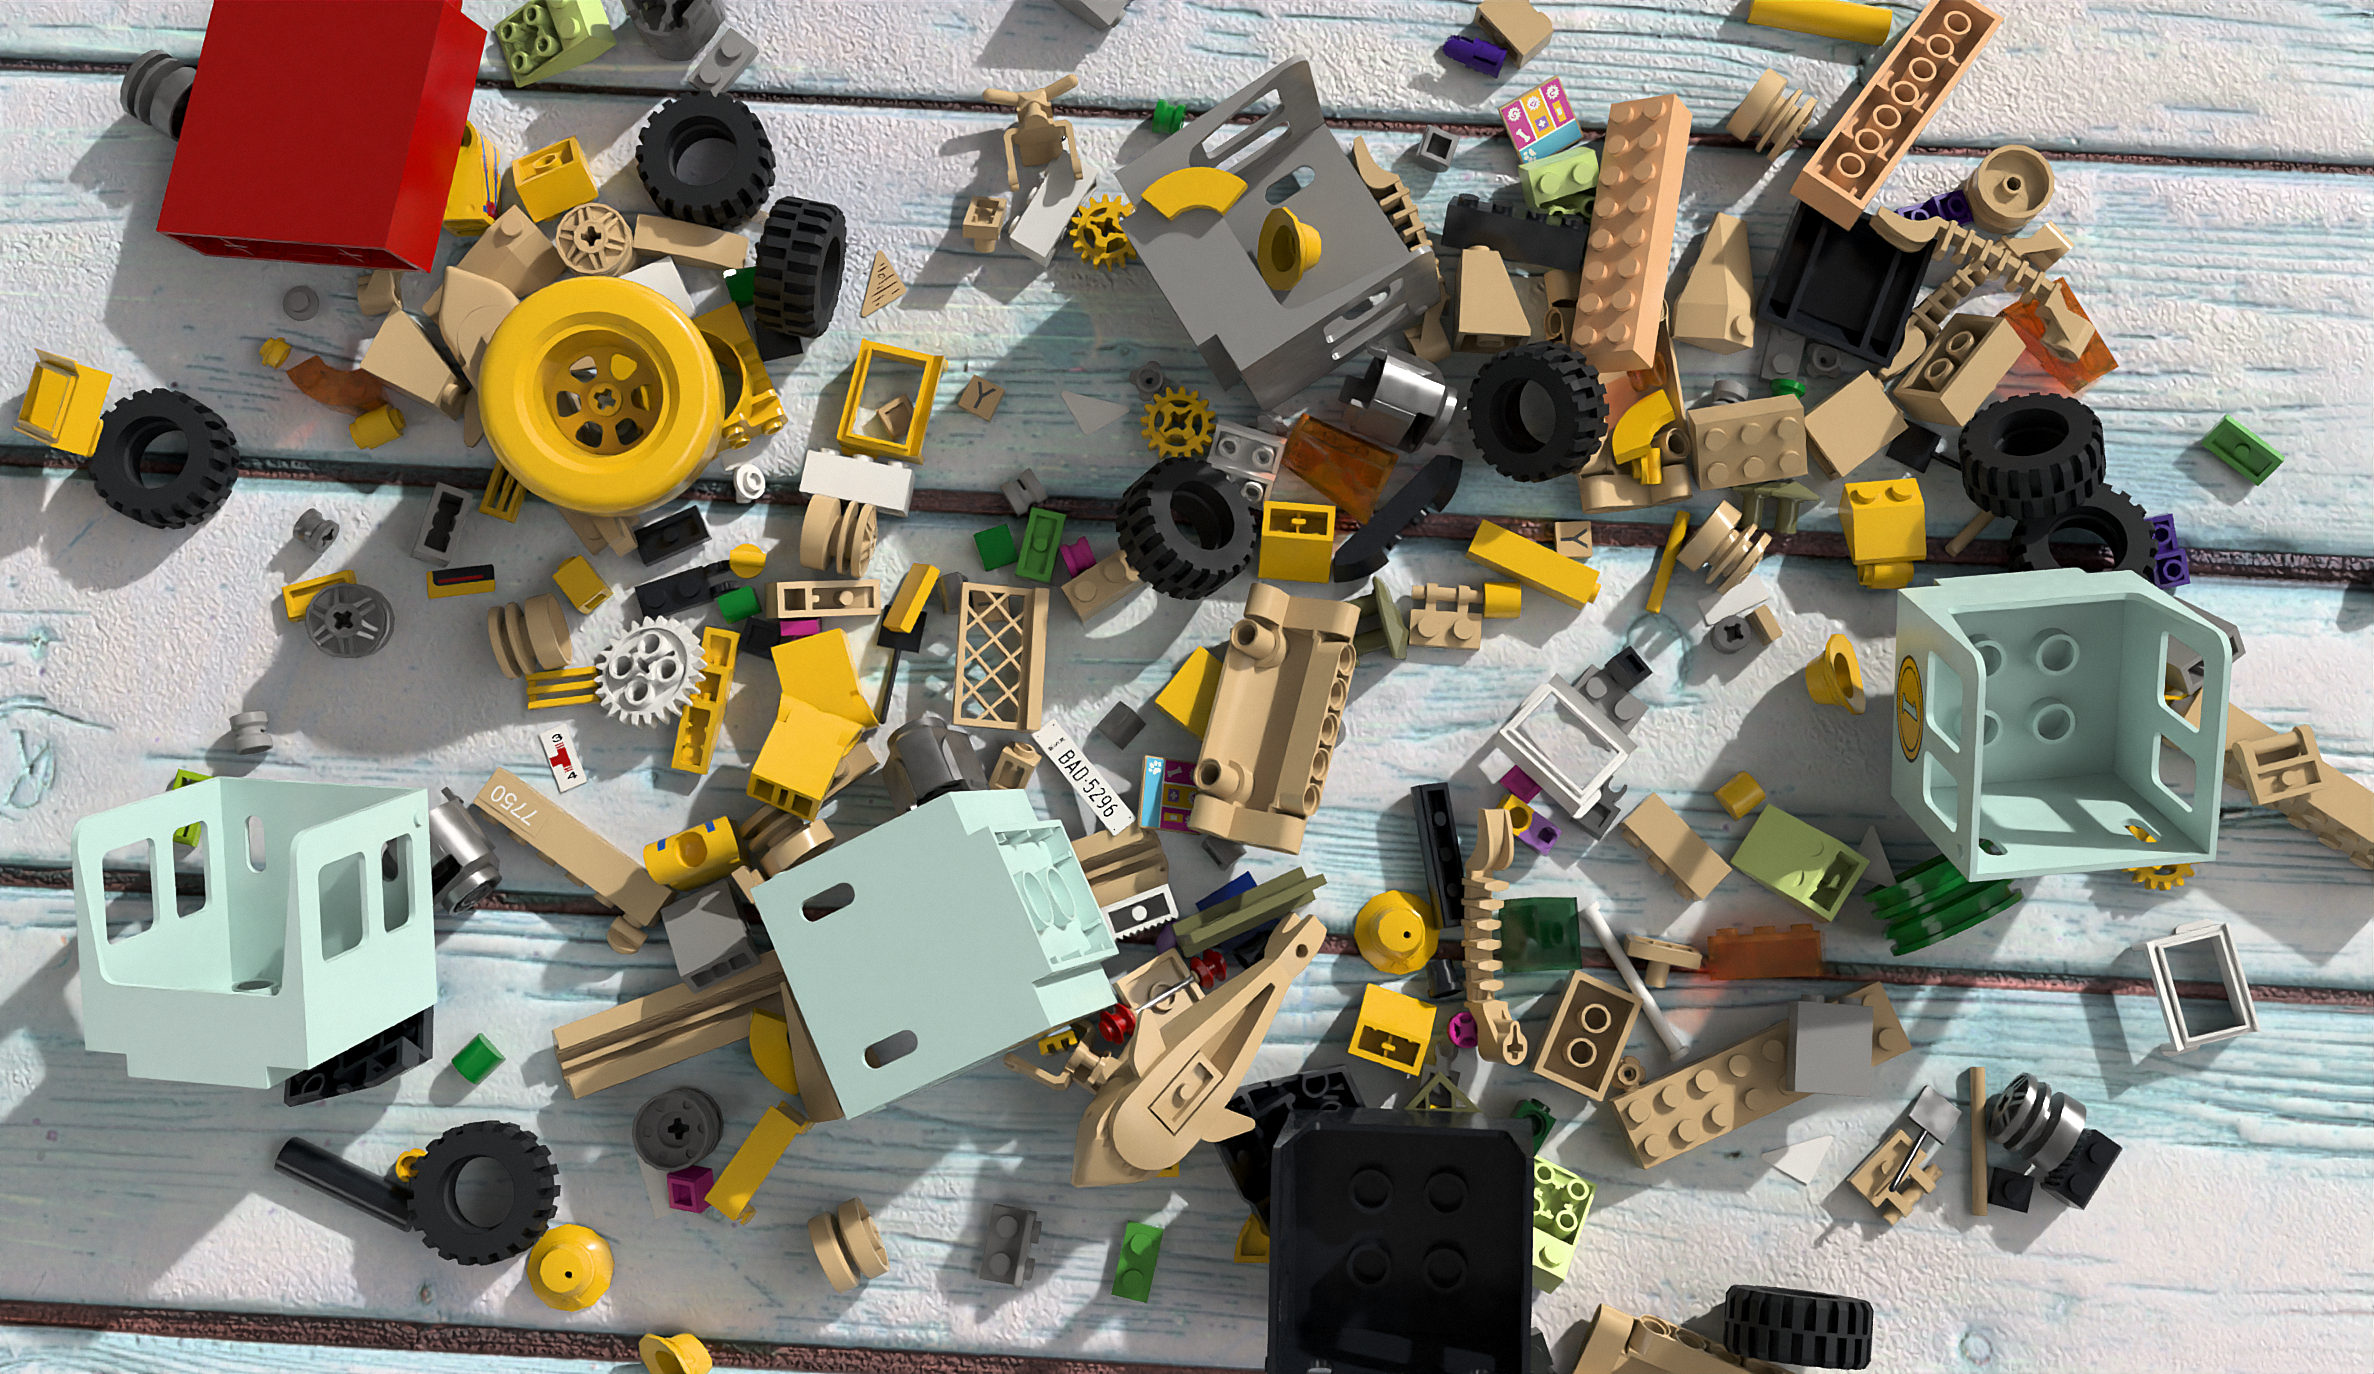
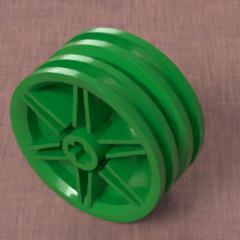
M1979 838V847L1985 853L1997 856L2003 855L2001 851L1993 853L1990 848L1994 845L1992 841ZM1943 853L1894 876L1897 884L1890 887L1879 884L1862 895L1865 903L1874 902L1876 906L1871 911L1874 920H1890L1881 931V934L1885 940H1894L1895 944L1890 947L1893 956L1905 955L1956 935L2006 910L2025 896L2021 888L2012 889L2010 884L2016 878L1969 882Z

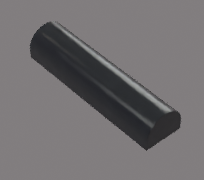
M1448 782L1417 785L1411 787L1410 791L1435 930L1462 926L1461 919H1464V905H1461V899L1465 896V885L1462 884V878L1465 877Z
M299 1137L290 1138L278 1154L274 1166L275 1171L404 1232H410L413 1226L411 1221L417 1218L415 1209L408 1211L407 1200L414 1198L413 1191Z

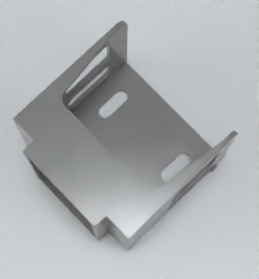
M1302 54L1285 60L1114 173L1135 209L1134 213L1118 223L1224 391H1227L1243 380L1262 411L1273 410L1366 350L1368 339L1380 341L1441 301L1434 251L1429 245H1425L1411 253L1409 252L1324 123L1310 65ZM1277 89L1281 103L1274 111L1213 151L1205 152L1202 143L1235 114L1270 91ZM1287 121L1288 129L1282 135L1226 171L1245 181L1248 188L1224 216L1211 209L1195 208L1182 212L1170 222L1142 199L1141 194L1163 176L1191 167L1216 168L1221 162L1279 124ZM1309 167L1314 171V180L1283 202L1273 205L1266 201L1265 195L1267 190L1298 169ZM1287 207L1297 217L1299 222L1312 226L1318 231L1321 239V255L1318 263L1312 269L1304 272L1301 280L1291 290L1277 291L1273 290L1262 277L1257 262L1258 239L1264 220L1270 211L1275 208ZM1387 285L1390 287V294L1385 300L1353 320H1346L1341 316Z

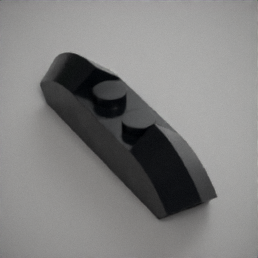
M1436 455L1335 552L1333 559L1334 583L1355 581L1369 576L1389 562L1383 552L1385 548L1389 552L1392 551L1404 539L1405 536L1402 532L1410 524L1417 527L1430 514L1427 510L1428 507L1440 513L1450 502L1461 478L1463 460L1451 455Z

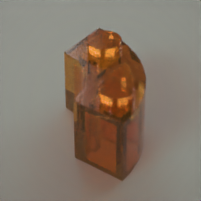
M315 355L286 371L291 381L302 392L331 411L350 414L351 416H360L386 404L394 408L383 385L361 368L353 371H339L334 369L333 366L320 356Z

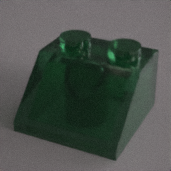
M1528 897L1502 900L1504 901V907L1499 909L1498 920L1502 921L1500 934L1503 973L1582 969L1577 897Z

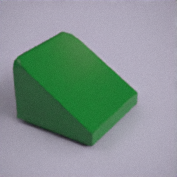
M756 266L722 272L732 302L735 301L739 309L755 304L753 302L755 285L753 284Z
M1002 524L973 535L986 572L1018 562L1019 558L1007 524Z

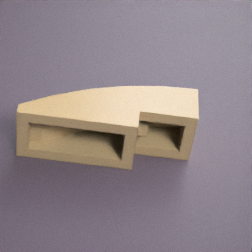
M638 214L632 247L638 256L662 259L670 255L676 265L727 271L745 268L749 239L690 222Z

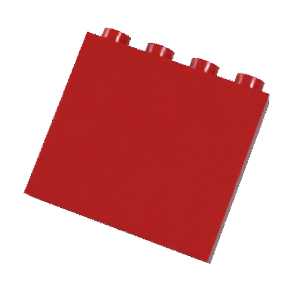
M214 0L156 231L204 256L430 274L487 31L461 12L462 0Z

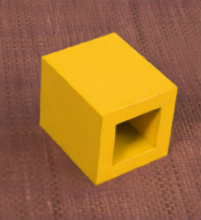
M582 555L572 556L564 560L558 566V572L552 575L576 609L585 615L614 594L592 564Z

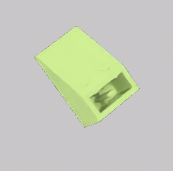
M530 0L494 26L513 80L518 88L591 62L617 44L601 0Z
M1581 146L1517 166L1527 208H1543L1548 211V215L1562 217L1563 214L1578 215L1583 218V222L1591 223L1599 178L1595 150ZM1548 267V268H1549V271L1556 269V268Z
M1768 803L1729 863L1822 924L1832 922L1870 861L1841 841Z
M1536 1155L1534 1157L1532 1286L1551 1294L1565 1280L1597 1184Z

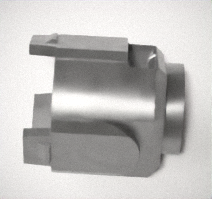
M621 0L627 16L631 17L644 43L652 47L660 58L670 61L691 60L712 39L721 23L725 20V9L722 0ZM682 15L684 25L679 29L677 27L678 17Z
M1368 339L1366 344L1367 353L1373 355L1374 358L1363 379L1346 375L1338 401L1347 405L1341 415V420L1350 424V431L1408 454L1419 451L1424 442L1435 446L1443 437L1454 413L1458 397L1457 389L1445 384L1440 368H1437L1430 361L1386 343H1379Z
M925 717L908 722L895 730L887 740L890 754L881 773L898 817L948 792L990 790L968 735L947 729L944 721L940 718Z
M445 787L441 792L449 802L428 812L433 912L445 909L450 916L469 909L485 898L501 882L502 876L498 872L500 860L493 853V850L496 848L495 845L462 805L464 801L459 796H456L448 787ZM397 838L386 841L388 847L383 853V859L398 876Z

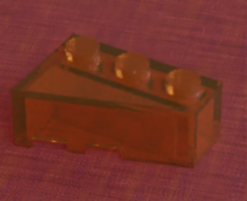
M2063 276L2053 281V283L2059 282L2062 284L2060 291L2067 309L2092 323ZM2034 298L2028 304L2017 301L2001 310L1995 316L2005 318L2027 346L2025 349L2041 362L2040 366L2073 394L2102 379L2119 367L2096 329L2078 362L2069 363L2053 356L2048 351V348L2039 343L2046 329L2040 318L2034 315L2040 303Z
M1302 413L1292 430L1280 463L1367 526L1388 485L1399 455Z
M1813 924L1790 925L1791 932L1776 933L1775 926L1753 927V934L1739 935L1738 928L1716 929V936L1707 937L1710 981L1829 975L1825 932L1821 930L1813 931Z

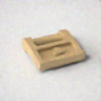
M2307 724L2295 726L2291 732L2251 742L2244 739L2236 741L2232 745L2233 755L2240 763L2253 806L2330 787L2314 733ZM2296 745L2300 748L2302 756L2258 766L2257 755Z

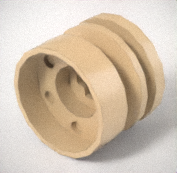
M1769 67L1741 103L1725 129L1743 142L1755 131L1760 133L1761 137L1755 148L1759 153L1769 140L1775 145L1766 158L1774 163L1779 156L1791 149L1811 121L1814 107L1818 101L1811 96L1801 109L1798 108L1795 104L1804 92L1800 88L1788 99H1785L1781 95L1788 80Z
M599 203L579 205L565 214L559 223L555 238L557 251L576 277L608 276L618 278L641 268L643 256H638L632 247L634 233L619 212L608 205Z
M820 494L813 495L809 502L802 527L799 552L801 566L826 571L833 557H836L838 574L845 575L851 565L852 577L863 578L873 557L877 542L876 505L865 504L860 512L859 503L851 501L844 515H841V502L839 498Z
M1725 500L1714 509L1675 557L1692 572L1701 568L1706 562L1710 564L1712 568L1705 579L1707 584L1712 583L1720 573L1725 576L1716 589L1722 596L1747 578L1763 558L1766 546L1772 539L1770 535L1764 532L1754 543L1749 541V538L1758 527L1754 523L1739 533L1735 527L1740 521L1742 513Z
M551 592L527 598L525 600L524 613L514 601L509 602L505 609L498 605L488 610L487 621L491 646L506 678L510 680L520 678L522 671L526 675L534 674L537 664L536 657L547 671L572 663L573 651L568 625L557 598Z
M767 803L758 808L738 830L739 835L744 841L754 838L748 845L752 852H757L767 847L770 848L761 859L760 864L771 879L777 873L788 871L823 854L836 841L835 836L823 819L805 824L804 821L806 819Z

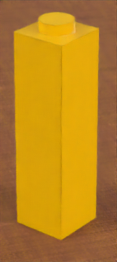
M1484 519L1481 521L1465 555V558L1579 610L1587 602L1593 604L1601 588V584L1596 582L1600 574L1599 571Z

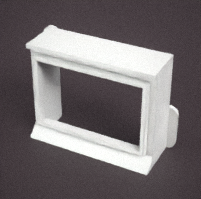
M1556 673L1547 684L1539 685L1523 701L1520 706L1521 711L1499 731L1493 744L1566 809L1571 817L1581 819L1601 798L1599 790L1601 786L1624 764L1638 745L1563 677ZM1550 694L1556 697L1618 753L1583 791L1515 731Z
M2203 919L2178 925L2172 935L2131 944L2133 952L2144 951L2169 1035L2170 1041L2160 1044L2162 1055L2171 1057L2198 1050L2202 1044L2261 1031L2229 923L2214 924L2210 919ZM2211 937L2236 1026L2189 1036L2163 948Z

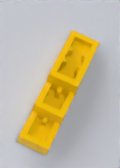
M705 626L701 647L706 653L700 658L707 663V667L698 670V672L705 676L706 680L696 682L695 687L701 693L690 694L689 699L693 703L692 707L683 704L671 768L703 775L708 774L739 656L737 648L742 636L741 632Z

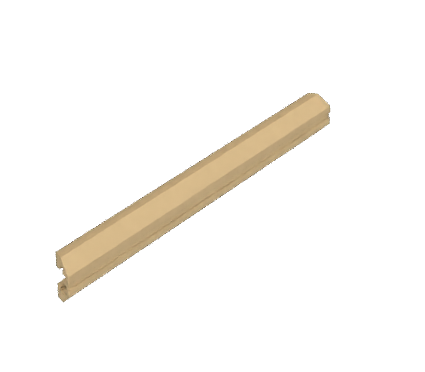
M1137 820L1116 836L1109 829L1070 842L1099 908L1168 884L1169 864L1161 847L1162 844L1159 836L1154 829L1137 827ZM775 949L759 955L761 964L697 994H694L683 982L553 1029L551 1032L555 1055L564 1083L573 1100L748 1038L754 1007L786 1017L780 983L787 980V977Z

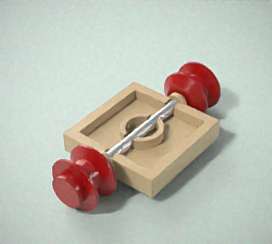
M1173 947L1116 981L1112 986L1124 1005L1120 1003L1114 1004V1014L1112 1015L1106 1011L1100 1013L1101 1022L1098 1023V1027L1102 1036L1108 1042L1113 1041L1118 1045L1123 1043L1124 1033L1133 1037L1137 1017L1142 1008H1149L1154 1014L1158 1028H1162L1166 1023L1205 997L1198 984L1206 989H1211L1214 985L1213 978L1218 981L1226 979V970L1228 968L1226 960L1219 952L1206 949L1202 953V960L1196 956L1190 959L1189 971L1176 948Z

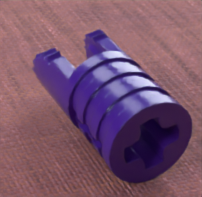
M1455 34L1448 37V40L1444 42L1443 54L1448 56L1449 59L1453 58V60L1465 64V68H1471L1476 72H1482L1487 76L1490 75L1493 78H1498L1508 51L1507 48L1499 47V45L1491 44L1488 41H1482L1477 37L1473 40Z

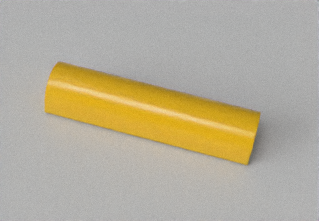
M1750 0L1747 23L1883 46L1891 26L1892 9L1840 0Z

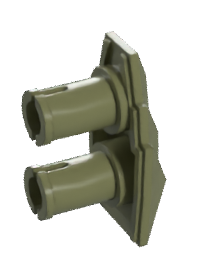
M1790 478L1782 481L1770 480L1729 487L1730 490L1741 492L1740 495L1744 496L1741 510L1742 516L1738 527L1745 529L1754 523L1758 526L1756 530H1761L1765 499H1769V496L1779 500L1773 531L1796 534L1800 503H1804V501L1818 502L1821 498Z
M1374 576L1372 579L1374 589L1371 594L1343 601L1361 609L1359 619L1379 614L1381 628L1358 635L1355 634L1353 646L1358 657L1388 648L1391 657L1405 660L1409 630L1403 624L1400 610L1393 603L1389 587L1381 577Z

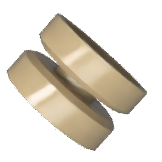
M2010 144L1995 149L1984 158L1979 166L1969 175L1963 187V193L1974 223L1979 228L1990 233L2009 234L2021 230L2048 205L2054 193L2055 177L2049 162L2038 151L2025 145Z
M858 1196L838 1205L837 1218L830 1212L825 1211L808 1220V1230L815 1253L828 1280L839 1294L860 1285V1271L869 1279H873L890 1270L887 1252L879 1231L869 1211Z

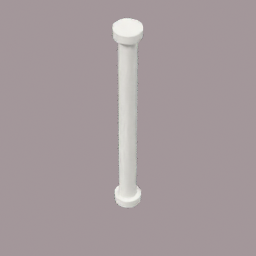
M1598 902L1590 904L1579 911V915L1581 918L1586 917L1632 993L1644 999L1641 1007L1669 1050L1670 1054L1668 1057L1671 1062L1679 1060L1690 1052L1688 1046L1681 1044L1598 911L1600 908Z

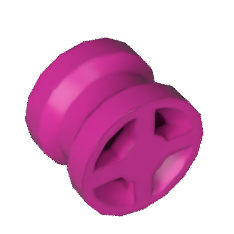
M1085 536L1078 538L1077 543L1073 545L1064 544L1059 546L1072 579L1079 576L1081 571L1097 564Z
M1461 1012L1451 1017L1447 1024L1446 1032L1452 1044L1457 1045L1459 1048L1476 1047L1478 1045V1025L1471 1012Z

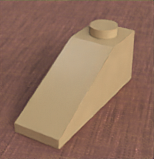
M880 579L764 583L766 618L881 614Z

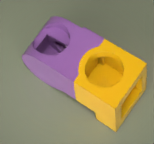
M1513 794L1503 795L1495 808L1509 810L1514 839L1521 841L1528 848L1544 857L1548 855L1562 833L1557 826Z

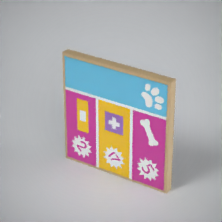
M1558 75L1551 77L1497 108L1521 165L1554 155L1584 138Z
M1143 755L1137 827L1201 835L1200 832L1188 828L1196 795H1199V791H1197L1198 786L1193 778L1197 763Z

